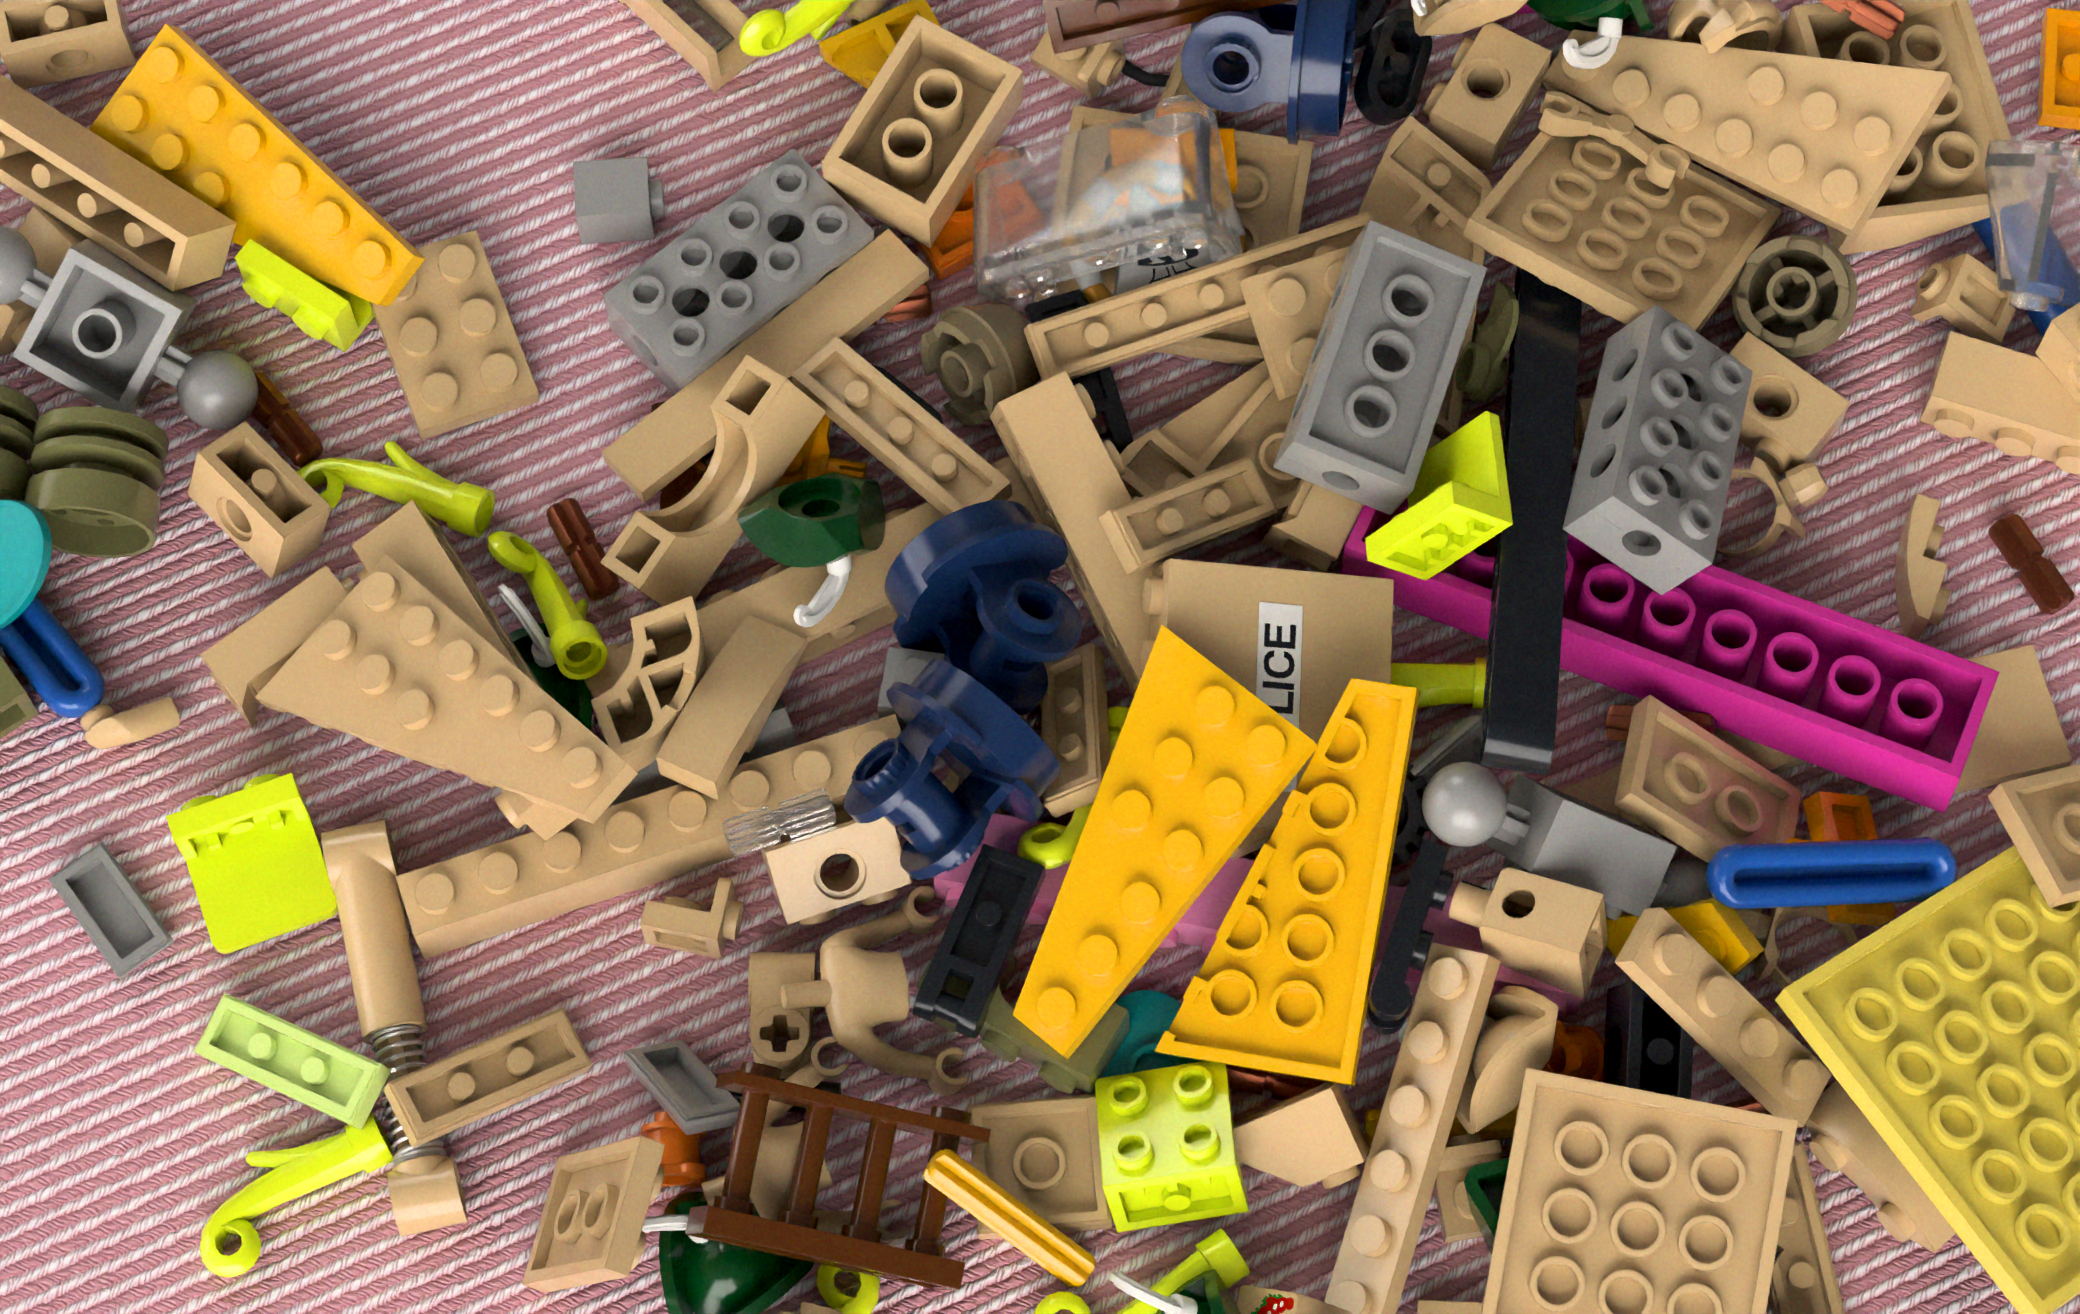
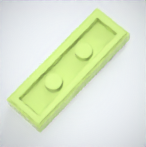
M226 993L223 994L194 1050L195 1053L359 1130H362L392 1071L383 1064Z

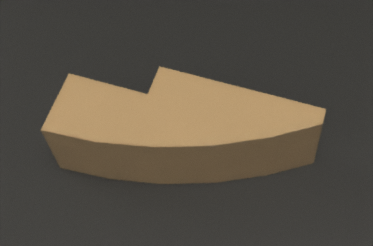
M749 614L715 657L672 726L656 755L660 774L719 801L743 753L747 752L750 754L807 646V639Z

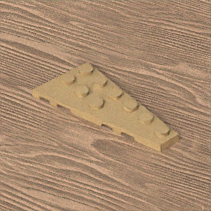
M1572 30L1567 39H1575L1578 45L1581 46L1596 38L1597 32ZM1622 35L1621 39H1619L1616 51L1610 60L1596 69H1577L1572 67L1563 55L1562 46L1541 80L1547 90L1565 93L1600 114L1608 116L1621 114L1628 117L1634 123V128L1658 144L1675 145L1684 150L1691 160L1857 239L1953 83L1950 72L1732 47H1721L1716 53L1709 54L1702 44Z
M387 554L375 564L254 697L269 709L283 714L289 712L306 718L314 725L328 730L334 728L359 737L367 744L444 771L449 769L468 776L474 782L494 788V786L524 796L528 801L593 824L638 775L626 761Z

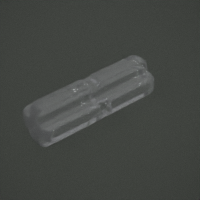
M816 789L778 802L779 809L770 811L768 805L726 819L723 822V833L730 852L734 856H741L780 843V836L789 834L790 839L832 826L836 822V812L829 793L826 789Z

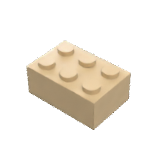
M916 14L822 160L823 179L849 205L931 248L1023 102V70Z

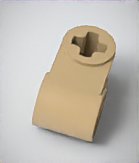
M750 952L748 1000L749 1011H751L750 1039L754 1063L781 1069L780 1078L787 1079L809 1062L812 1051L813 1012H816V1007L784 1010L780 997L781 985L791 982L816 981V953ZM776 1037H789L785 1052L773 1051L776 1045Z

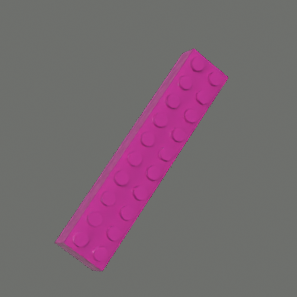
M1407 498L1392 515L1364 505L1346 542L1341 574L1394 579L1393 605L1488 640L1496 536L1425 581L1367 561L1365 538L1389 523L1394 516L1408 510ZM1568 533L1560 653L1561 669L1640 699L1652 695L1675 710L1708 713L1714 717L1715 727L1945 814L1961 777L2000 673L1999 671L1714 565L1706 567L1670 591L1660 595Z

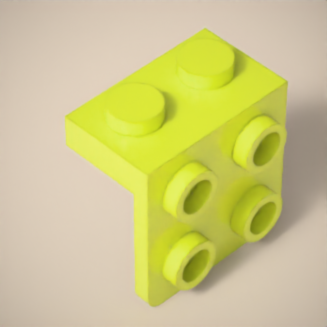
M249 239L235 256L244 280L242 287L245 292L266 308L275 307L292 318L302 331L317 340L323 338L346 352L374 318L368 300L303 273L252 239Z
M292 773L283 776L279 774H265L255 777L243 786V790L220 798L214 795L194 798L186 802L181 807V811L166 816L173 840L186 860L211 942L218 952L228 954L331 918L338 912L336 896L329 880L325 859L305 799Z

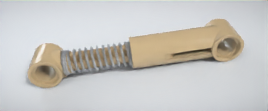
M386 818L322 832L323 854L329 880L336 896L362 1039L366 1044L372 1045L371 1049L376 1053L374 1061L392 1070L380 1094L385 1097L382 1105L387 1108L384 1116L389 1119L387 1128L392 1131L389 1134V1139L394 1142L391 1150L396 1153L393 1158L395 1167L392 1171L387 1172V1180L401 1237L468 1222L463 1186L455 1158L446 1156V1151L442 1149L444 1142L437 1140V1138L412 1148L390 1103L389 1105L387 1104L389 1101L383 1091L387 1082L428 1065L422 1062L427 1054L419 1050L424 1046V1042L417 1039L427 1031L428 1024L401 893L395 877L400 874Z

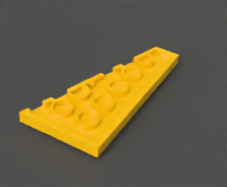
M169 24L164 25L88 129L235 221L236 227L231 242L244 246L249 239H252L303 273L374 304L390 307L426 259L179 27Z
M1161 625L1012 1014L1066 1059L1071 1057L1318 748L1317 744L1306 734L1163 625Z
M1351 678L1317 742L1318 748L1315 750L1307 769L1296 789H1293L1281 810L1283 814L1267 844L1264 843L1215 935L1217 937L1198 975H1194L1183 996L1184 1001L1169 1030H1165L1155 1052L1351 1086L1355 1085L1420 691L1417 688Z

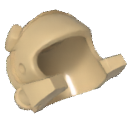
M1675 0L1668 10L1667 40L1702 44L1709 54L1716 53L1721 47L1773 52L1774 47L1782 39L1783 18L1781 11L1771 0Z

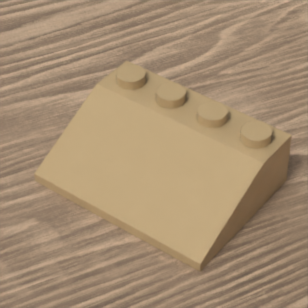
M1891 0L1904 8L1906 15L1897 32L1890 40H1883L1848 19L1852 13L1843 9L1840 14L1823 3L1793 6L1783 24L1781 42L1774 47L1776 53L1950 72L1953 80L1948 92L1857 239L1826 225L1832 246L1842 254L1892 249L2027 206L2031 200L1968 0Z

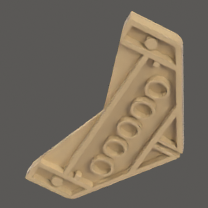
M1409 115L1388 141L1357 215L1371 211L1375 222L1397 231L1416 225L1421 241L1483 266L1485 249L1462 237L1470 216L1493 188L1489 179L1479 169ZM1478 298L1433 429L1443 439L1459 429L1464 392L1456 388V369L1463 349L1469 342H1472ZM1265 360L1159 429L1154 428L1123 450L1120 457L1125 473L1120 477L1129 495L1141 498L1250 456L1277 510V513L1273 516L1284 513L1301 479L1273 468L1297 396L1279 401ZM1432 433L1426 451L1442 440Z

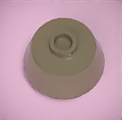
M1808 235L1782 236L1758 247L1747 258L1746 265L1733 286V311L1742 332L1746 334L1749 331L1785 357L1812 355L1832 345L1849 326L1856 310L1858 297L1856 278L1844 255L1828 242Z
M986 304L950 307L940 315L935 327L922 335L920 352L925 375L927 377L935 372L937 373L942 387L951 398V401L943 404V407L955 419L966 425L976 426L984 421L992 422L990 415L998 402L1036 385L1041 379L1023 331L1029 323L1018 311L1008 305Z

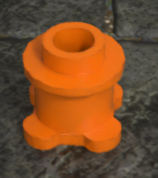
M1557 1019L1552 1055L1541 1071L1601 1082L1603 1080L1605 1041L1599 1032L1590 1026L1573 1025L1564 1028V1024Z
M666 1111L655 1113L654 1122H649L641 1127V1136L665 1144L660 1162L664 1169V1179L661 1187H701V1183L707 1182L706 1165L700 1164L701 1139L706 1137L707 1131L686 1135Z

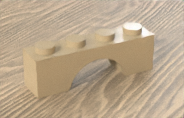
M747 354L710 406L716 422L717 437L713 457L702 479L688 495L670 507L658 511H636L600 562L660 606L668 605L692 596L693 601L697 598L743 532L737 521L738 513L774 488L826 414L823 408L787 378Z

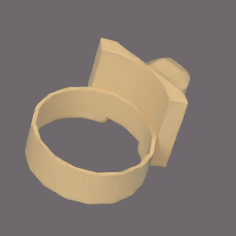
M1754 457L1750 469L1733 468L1730 480L1739 477L1756 478L1766 483L1774 492L1777 503L1774 523L1767 535L1754 546L1738 551L1725 550L1716 546L1715 551L1727 558L1745 560L1755 557L1773 546L1783 529L1791 536L1804 540L1806 528L1795 507L1800 504L1805 508L1822 498L1829 489L1819 467L1815 463H1804L1785 471L1786 478L1783 480L1765 461Z
M1826 906L1772 908L1769 916L1762 914L1763 908H1734L1765 949L1758 955L1753 971L1757 982L1770 976L1781 990L1794 982L1788 979L1777 966L1781 956L1775 942V930L1786 921L1802 916L1820 918L1838 929L1845 937L1849 948L1858 943L1854 928L1849 923L1830 922Z

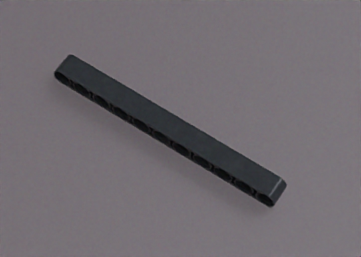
M1516 266L1514 293L1519 303V320L1509 351L1503 431V450L1513 525L1497 534L1495 539L1479 765L1547 775L1552 761L1556 733L1568 532L1562 528L1571 490L1582 301L1555 286L1542 282L1537 276Z

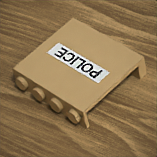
M1169 558L1152 570V576L1146 577L1143 586L1142 609L1144 614H1150V639L1144 640L1139 658L1140 676L1142 677L1160 627L1163 625L1317 744L1351 678L1391 684L1394 579ZM1314 753L1254 827H1276L1283 814L1281 810L1292 790L1298 786Z

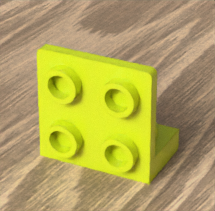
M1489 411L1483 412L1426 451L1414 489L1407 497L1408 510L1394 516L1389 523L1365 538L1367 561L1427 581L1513 525L1500 420L1497 414Z
M1201 1061L1103 1077L1096 1080L1095 1093L1102 1187L1117 1233L1249 1212L1247 1189L1235 1149L1226 1064Z

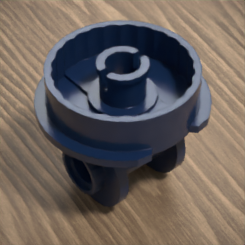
M1293 0L1244 12H1220L1210 15L1200 22L1191 23V31L1186 38L1181 53V71L1185 83L1201 102L1224 112L1249 111L1261 106L1265 102L1288 104V144L1298 145L1300 133L1339 137L1343 126L1348 86L1352 82L1355 62L1353 48L1356 46L1357 31L1354 30L1356 0Z
M991 500L973 504L936 521L919 533L899 553L892 563L885 580L886 597L898 615L892 629L902 648L942 653L944 654L943 661L952 664L976 679L1019 716L1033 711L1043 699L1048 688V674L1043 662L1056 661L1066 657L1074 649L1082 633V621L1076 606L1059 587L1047 580L1051 570L1058 569L1064 565L1067 559L1068 550L1063 539L1051 527L1037 523L1025 506L1009 500Z
M939 659L931 660L910 685L903 682L892 684L886 692L888 701L898 716L907 724V727L896 739L889 738L877 744L860 760L851 777L852 783L845 795L844 809L858 823H870L885 817L893 826H898V831L906 838L900 855V864L912 878L916 880L928 879L942 872L953 870L966 862L981 844L985 834L984 831L989 824L992 814L998 807L1027 822L1034 823L1040 818L1044 809L1039 797L1059 776L1061 767L1046 743L1013 709L976 679L952 664ZM937 756L943 759L947 766L963 780L953 793L930 771Z

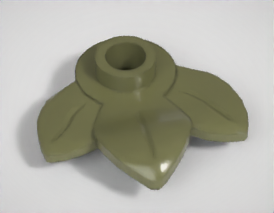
M1498 281L1496 283L1495 295L1489 314L1482 325L1474 324L1472 342H1469L1463 349L1456 369L1455 383L1457 390L1468 393L1470 400L1480 403L1485 402L1491 393H1498L1505 382L1508 368L1505 355L1512 344L1518 326L1519 303L1514 291L1504 282Z

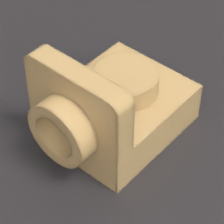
M1047 30L1030 59L1035 67L1094 99L1102 85L1110 87L1118 78L1125 64L1126 55L1123 54L1125 47L1122 39L1054 54L1049 30Z
M1965 253L1942 263H1934L1926 269L1916 285L1918 297L1910 316L1921 323L1940 315L1969 337L1997 345L2004 338L2022 292L1969 253Z
M719 877L710 912L702 911L703 907L699 903L681 897H667L664 903L646 900L640 922L645 944L722 959L726 939L737 940L744 913V902L736 901L733 880Z
M1480 1134L1459 1135L1447 1140L1434 1184V1193L1444 1243L1483 1237L1470 1211L1464 1180L1468 1170L1475 1165L1501 1159L1503 1153L1500 1140L1483 1142L1482 1135Z

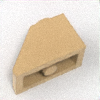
M1325 1082L1233 1121L1235 1149L1239 1162L1300 1187H1306L1321 1180L1324 1189H1330L1361 1174L1358 1164L1365 1162L1370 1150V1146L1344 1088L1339 1083Z

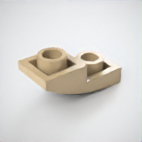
M1919 493L1916 494L1904 520L1899 538L1895 570L1896 602L1899 620L1904 636L1915 641H1919L1928 623L1939 626L1951 594V590L1940 587L1948 564L1934 560L1945 529L1943 526L1934 524L1941 501Z

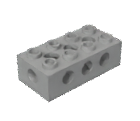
M792 148L606 292L603 298L609 326L661 383L675 395L873 241L874 230Z
M1369 220L1348 250L1273 468L1392 515L1414 489L1487 268L1378 222Z
M1657 304L1609 337L1603 355L1562 529L1660 595L1665 594L1713 564L1753 371Z

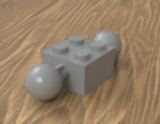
M0 225V305L9 304L19 299L37 309L12 357L103 408L134 413L141 408L158 377L177 388L178 400L184 413L193 422L202 427L213 430L229 429L242 423L252 413L258 398V382L254 371L243 358L224 350H210L194 356L175 345L198 302L197 300L179 290L172 292L89 239L70 247L56 275L52 276L37 267L35 252L29 241L21 233L10 227Z
M1457 762L1437 771L1425 787L1422 797V812L1428 827L1439 839L1459 847L1476 846L1487 841V846L1506 857L1502 868H1514L1604 894L1605 913L1609 919L1617 921L1621 911L1640 918L1644 909L1690 905L1698 900L1714 898L1707 887L1705 874L1708 863L1697 857H1680L1672 860L1677 846L1625 818L1521 774H1517L1510 792L1506 796L1501 781L1488 768L1472 762Z

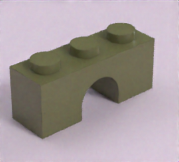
M1013 950L990 1003L984 1025L979 1033V1036L982 1037L981 1045L990 1053L1007 1062L1013 1063L1019 1057L1040 1068L1037 1073L1039 1077L1062 1092L1071 1094L1074 1088H1077L1088 1095L1093 1094L1096 1080L1103 1077L1130 1031L1128 1010L1113 1003L1071 1057L1066 1059L1012 1015L1015 1008L1008 1004L1003 997L1008 983L1017 970ZM933 958L916 984L918 992ZM952 976L946 992L966 999L972 983ZM938 1017L933 1021L945 1029L956 1032V1024Z

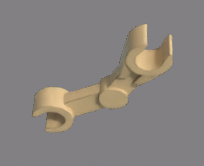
M1556 91L1546 93L1539 113L1543 115L1538 125V128L1544 133L1558 137L1587 136L1590 134L1604 138L1612 145L1621 146L1646 165L1644 173L1647 179L1658 187L1669 189L1674 176L1683 180L1691 162L1689 155L1684 150L1671 144H1656L1634 128V123L1631 119L1624 115L1613 114L1608 116L1593 112L1594 109L1565 93Z

